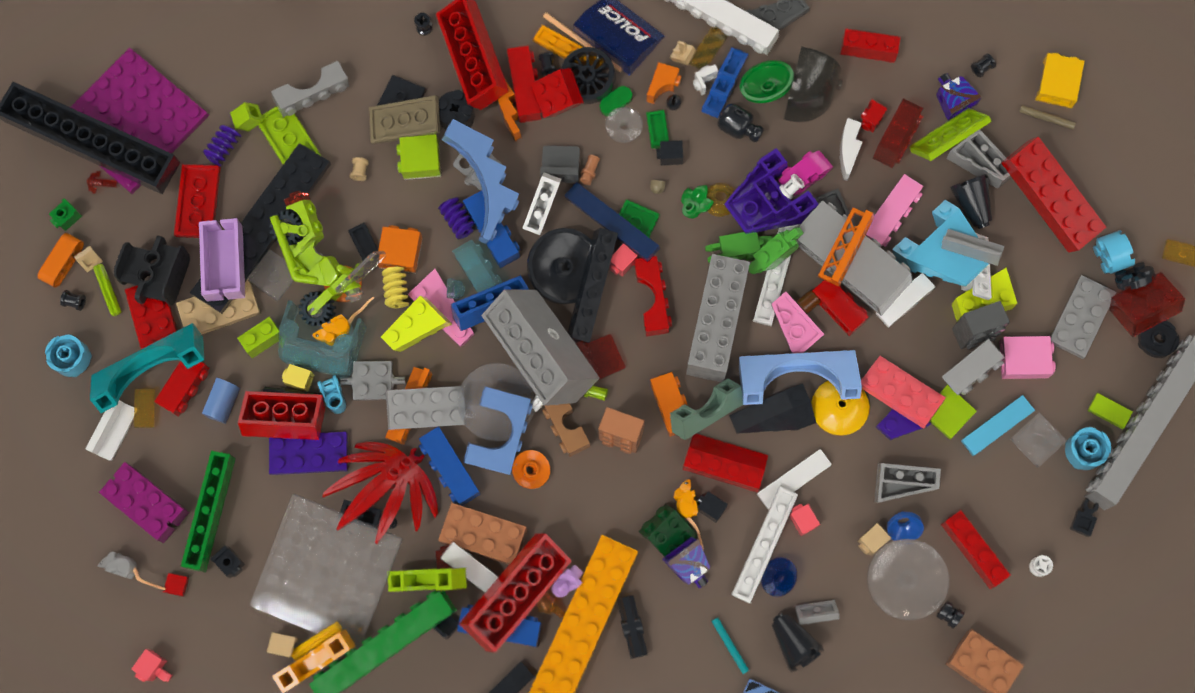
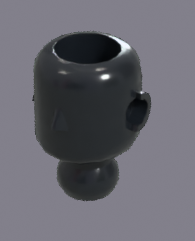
M734 103L727 105L717 123L720 130L735 139H742L746 135L752 142H758L764 132L762 126L752 124L754 120L752 113Z

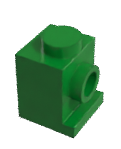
M63 198V202L49 213L52 217L49 221L57 229L61 227L66 231L83 216Z

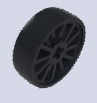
M583 47L571 52L565 58L561 69H579V74L574 76L577 85L582 84L579 88L580 93L587 86V94L581 95L584 101L583 104L600 102L610 94L615 84L616 72L613 62L607 54L597 48ZM586 56V65L583 66L579 58ZM590 56L596 57L592 66H590ZM600 60L605 62V64L595 69ZM609 68L608 73L598 74L602 70ZM590 72L591 76H588V79H586L584 75ZM598 78H609V79H608V81H607L606 83H604V82L600 81ZM595 83H598L604 88L599 91ZM591 85L593 86V88H594L595 91L597 92V93L592 94V95H590V86H591Z

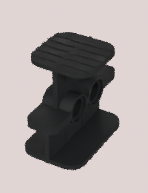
M162 236L156 237L152 250L133 247L129 242H125L114 266V276L122 285L129 283L138 286L135 293V300L138 303L144 304L148 297L164 301L172 306L177 300L179 290L189 267L190 255L184 246L180 245L178 248L168 246ZM157 259L155 263L151 264L152 260ZM147 276H151L149 280L144 281Z

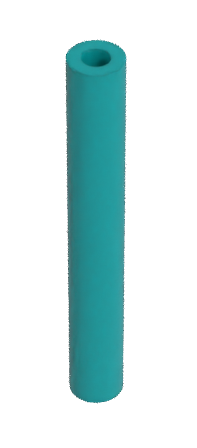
M719 618L711 621L742 674L749 671Z

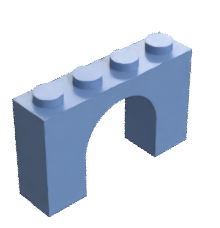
M484 386L479 405L505 413L511 421L512 432L508 441L496 448L484 447L468 442L463 462L510 475L516 452H520L522 441H520L521 433H525L527 428V422H525L526 415H530L533 404L530 403L531 399Z

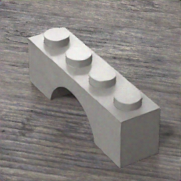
M336 61L321 68V78L312 88L301 90L286 84L272 90L271 94L281 115L285 117L295 114L302 108H308L319 100H326L334 93L343 92L349 87V83L342 67Z

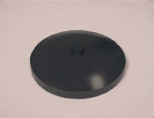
M570 228L554 229L538 238L530 249L527 259V272L534 289L542 297L553 303H575L592 240L582 232Z

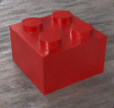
M571 68L559 69L530 83L543 118L555 117L584 103Z

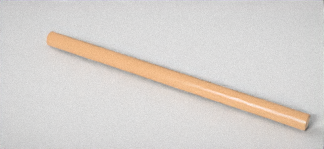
M548 13L543 15L545 19L584 47L595 48ZM611 59L614 68L621 72L623 67Z

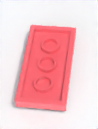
M882 356L878 357L861 380L864 391L923 429L946 399V397Z

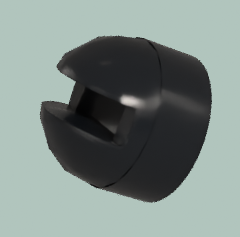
M676 94L670 95L667 98V107L670 110L680 108L681 98ZM673 98L676 99L675 105H671Z

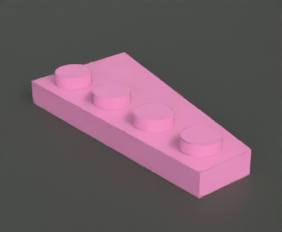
M436 269L408 293V296L413 301L419 296L426 297L452 323V325L442 330L460 347L474 336L471 327L460 331L453 319L451 304L455 303Z

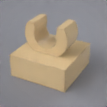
M678 41L670 58L674 62L688 65L696 49L694 46Z
M91 246L75 256L76 261L86 272H89L94 266L103 262Z

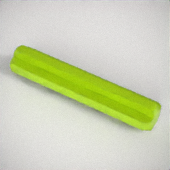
M102 264L94 266L93 269L110 314L112 316L121 314L122 311L105 267Z

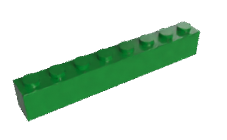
M444 590L431 592L426 596L428 600L423 603L419 601L410 607L411 612L407 615L402 613L394 619L395 623L390 627L387 624L377 631L379 634L376 637L372 638L370 636L362 641V647L351 649L345 654V659L342 661L338 659L331 663L328 671L325 673L321 671L314 675V681L309 683L313 692L342 693L455 613L457 609Z

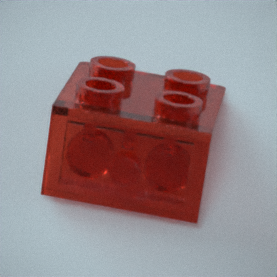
M611 334L585 345L582 341L576 343L600 379L625 369V364Z

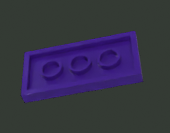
M347 432L320 433L319 440L269 438L270 475L348 471V463H337L340 458L348 456Z

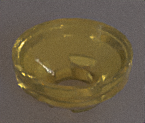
M724 183L711 185L708 188L707 198L713 200L714 203L707 212L717 217L729 215L730 212L724 204L733 194L734 189ZM716 193H725L726 199L718 201L715 198Z

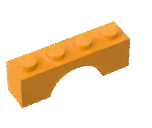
M345 629L272 677L282 693H285L356 647Z

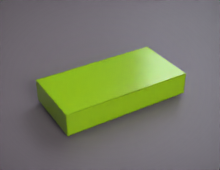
M1099 393L1095 394L1087 410L1122 430L1126 427L1133 411Z

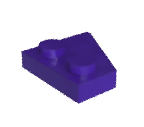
M894 409L876 426L889 440L923 429Z

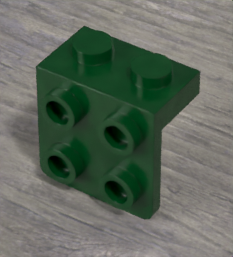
M667 504L660 507L656 514L646 521L638 531L664 557L690 537L697 538L696 532L675 509Z

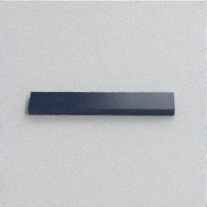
M576 182L564 195L567 200L604 229L618 233L617 239L647 262L660 249L657 243Z

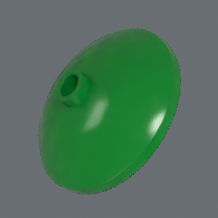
M772 60L759 63L743 75L740 81L741 94L746 100L753 103H769L778 100L791 89L795 78L794 72L790 65L782 61Z

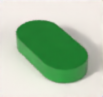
M620 86L602 99L600 102L601 113L604 116L611 117L632 101V91L630 88Z

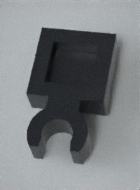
M1086 499L1081 505L1083 512L1076 511L1070 530L1090 537L1097 518L1092 516V514L1098 510L1099 504H1094L1093 508L1090 509L1087 506L1089 500Z

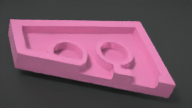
M787 292L783 293L771 304L792 354L804 353L824 335Z

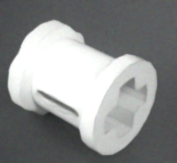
M792 174L791 179L779 188L787 198L792 199L793 194L800 188H804L805 184L800 177Z

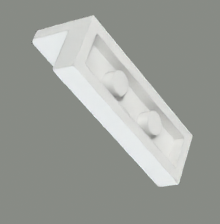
M119 400L117 406L105 411L86 450L109 461H113L138 413V409Z

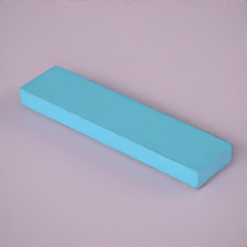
M1022 395L962 439L961 442L971 455L974 456L1033 413L1035 409Z

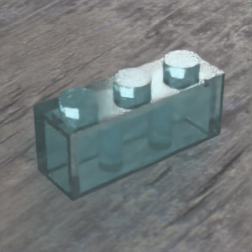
M471 239L454 249L453 254L472 286L479 293L503 282L498 274L494 275L491 271L493 266L489 259H484L481 255L484 253L478 243L475 244Z

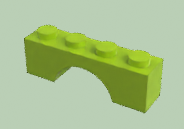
M466 568L388 571V592L467 588Z

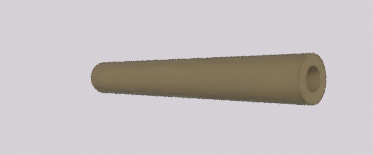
M1023 105L1019 111L1020 113L1072 130L1076 125L1075 122Z

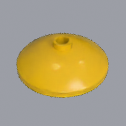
M829 381L824 382L818 387L811 401L817 425L827 433L837 436L850 435L858 431L865 424L870 410L869 400L863 389L861 390L860 399L841 400L837 389ZM843 401L845 407H840L839 402Z

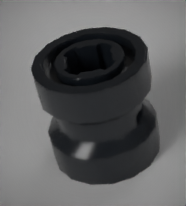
M946 601L936 617L940 620H945L948 626L954 629L965 613L960 609L954 608L950 601Z

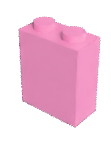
M1050 336L1003 337L999 341L1000 352L1005 357L1003 360L1005 364L1001 366L1002 379L1049 378L1055 372V361H1052L1054 344L1051 342Z

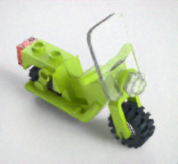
M295 191L289 194V198L284 199L286 209L294 211H281L270 217L272 224L269 227L273 228L270 234H274L272 238L277 240L276 242L280 245L291 278L295 282L330 286L324 292L316 291L304 295V298L300 300L302 304L298 307L302 308V311H299V315L303 314L301 319L306 320V324L320 326L333 318L332 316H335L336 312H333V310L336 309V306H333V303L343 293L346 294L345 300H350L351 303L362 299L361 296L364 293L363 291L361 292V285L358 283L387 254L384 251H375L361 263H357L354 268H348L339 265L334 256H321L316 253L314 247L324 238L322 224L317 218L316 207L310 201L309 194Z

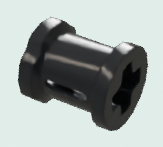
M423 12L416 15L414 23L417 32L420 35L430 34L432 31L430 17Z
M545 52L538 56L542 64V75L547 76L557 71V67L554 65L553 59L555 56L553 52Z
M990 54L983 55L981 60L971 64V69L977 77H982L986 71L996 67V62Z
M65 290L60 298L61 306L74 307L79 311L84 308L86 302L85 295H76L69 290Z

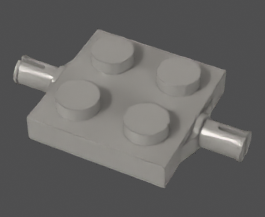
M392 361L353 362L352 376L340 377V385L352 386L354 401L386 400V391L393 390L394 384L405 385L406 381L399 380H406V376L394 377Z

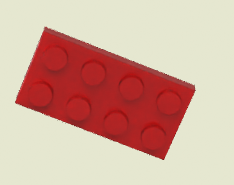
M182 164L174 229L175 237L199 238V222L215 220L221 169L219 166Z
M133 286L124 290L140 348L143 349L176 332L177 328L170 305L164 301L148 297L144 304L138 303L135 300L138 286Z

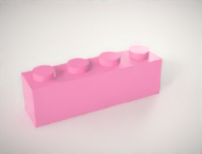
M904 174L874 215V220L866 236L870 240L872 238L877 240L881 244L880 248L882 245L886 247L891 240L889 235L892 231L897 232L902 225L900 222L902 217L907 218L913 209L910 207L912 203H917L923 195L921 193L923 186Z

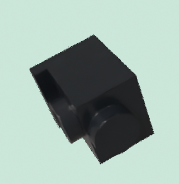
M226 545L211 558L212 562L229 578L239 575L243 570L242 567L245 565L236 553ZM230 559V565L226 566L225 562Z

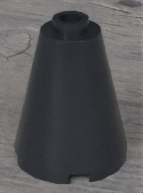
M987 174L950 187L953 195L974 227L978 226L981 229L990 225L989 221H992Z
M781 613L773 619L772 628L787 667L791 672L798 671L796 667L802 665L803 668L809 665L821 655L819 651H824L822 645L788 614L784 615Z

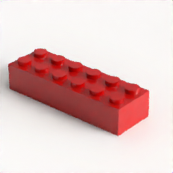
M454 0L437 12L436 16L467 103L472 107L482 110L508 93L509 89L477 2L475 0Z
M1039 136L1028 140L1001 162L1068 253L1079 251L1106 228L1105 224Z
M536 533L461 620L459 625L485 651L496 653L572 560L546 533Z

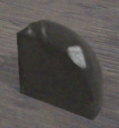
M801 46L784 120L807 122L820 117L829 109L834 100L836 90L841 89L843 79H839L841 67L834 58L818 50Z

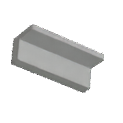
M948 229L943 237L941 249L998 266L1005 246Z

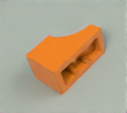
M658 62L647 93V102L654 104L661 94L668 91L674 92L675 86L679 87L682 78L679 75L680 68Z

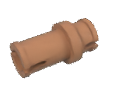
M588 156L585 168L581 171V183L590 185L592 179L595 178V170L600 161L597 156Z

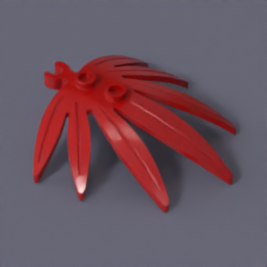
M357 443L354 448L371 452L351 454L340 458L337 463H381L368 465L351 472L335 482L322 495V497H326L381 473L358 493L336 528L340 530L372 507L390 489H394L381 516L375 544L380 542L392 524L402 503L407 484L410 486V502L415 531L419 530L422 518L421 491L434 518L438 515L437 499L433 486L425 472L417 465L422 462L424 455L422 454L420 457L415 456L416 448H413L407 457L399 449L385 443Z

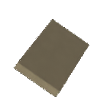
M436 95L369 107L372 144L397 141L400 137L441 133L439 99Z

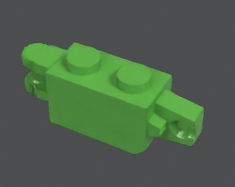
M798 227L791 231L779 232L753 255L755 260L749 265L748 271L750 274L775 269L799 248L796 240L804 234L801 228Z
M741 232L719 236L718 243L705 246L706 252L720 250L721 254H718L720 256L753 261L755 260L753 255L772 239V236H758L756 232L749 234ZM711 256L707 258L708 263L711 261Z

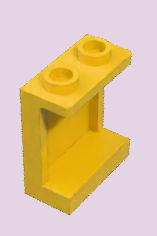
M1047 53L1043 60L1044 68L1040 88L1035 100L1072 108L1077 102L1084 61L1079 60L1077 57H1065L1058 53Z

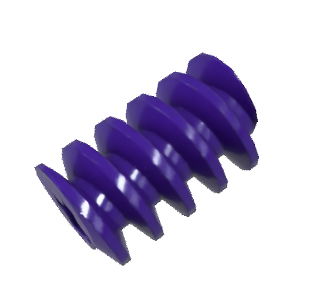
M220 125V131H216V137H212V143H208L207 147L209 150H203L206 158L219 167H222L218 162L219 160L226 161L223 154L230 155L227 148L234 149L231 142L238 143L235 136L242 137L237 131L224 125Z
M455 197L443 202L438 209L441 215L444 216L445 221L448 222V226L452 228V232L456 234V238L460 240L466 238L474 231L472 227L475 222H468L471 216H464L467 210H460L463 204H456L460 199Z

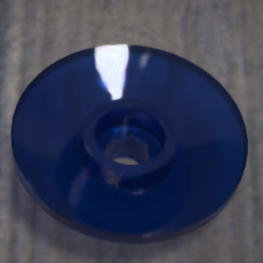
M780 557L771 560L767 564L761 578L763 589L774 597L788 594L796 584L797 569L794 563L787 558Z

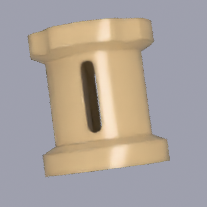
M358 157L353 158V170L350 173V178L356 181H365L367 177L365 175L366 166L369 164L368 160Z

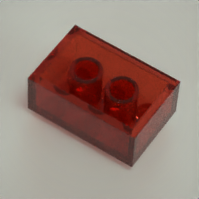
M904 98L902 99L872 159L891 168L894 167L895 163H900L924 117L921 115L923 107Z
M1162 272L1156 274L1155 278L1151 277L1152 282L1137 289L1131 290L1129 288L1111 298L1110 311L1132 337L1183 311L1185 298Z

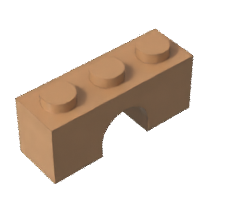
M570 404L544 406L542 412L547 420L551 419L553 425L550 427L555 437L559 435L562 441L559 445L564 454L568 453L569 457L590 447L582 427L569 430L563 426L565 417L573 413Z

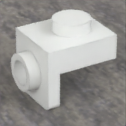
M716 65L705 66L695 73L693 84L696 91L699 90L701 95L706 93L705 83L717 78L718 69Z

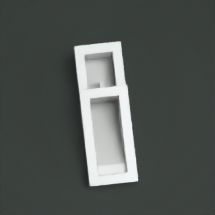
M847 118L840 144V165L843 179L846 181L849 178L862 141L856 140L862 123Z
M922 273L912 281L882 316L877 312L876 315L889 328L930 294L935 286Z

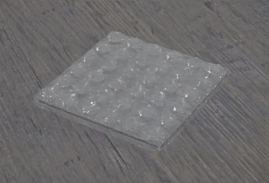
M292 494L250 606L317 634L333 623L339 622L342 631L346 629L355 643L356 647L354 648L359 649L362 646L361 642L365 639L403 538L386 532L380 542L375 544L378 528L357 519L342 529L337 530V525L344 515L343 513L297 494Z

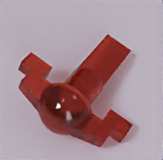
M100 171L92 173L87 179L88 190L92 191V194H96L97 188H93L94 186L117 188L118 182L115 180L96 179V177H100Z

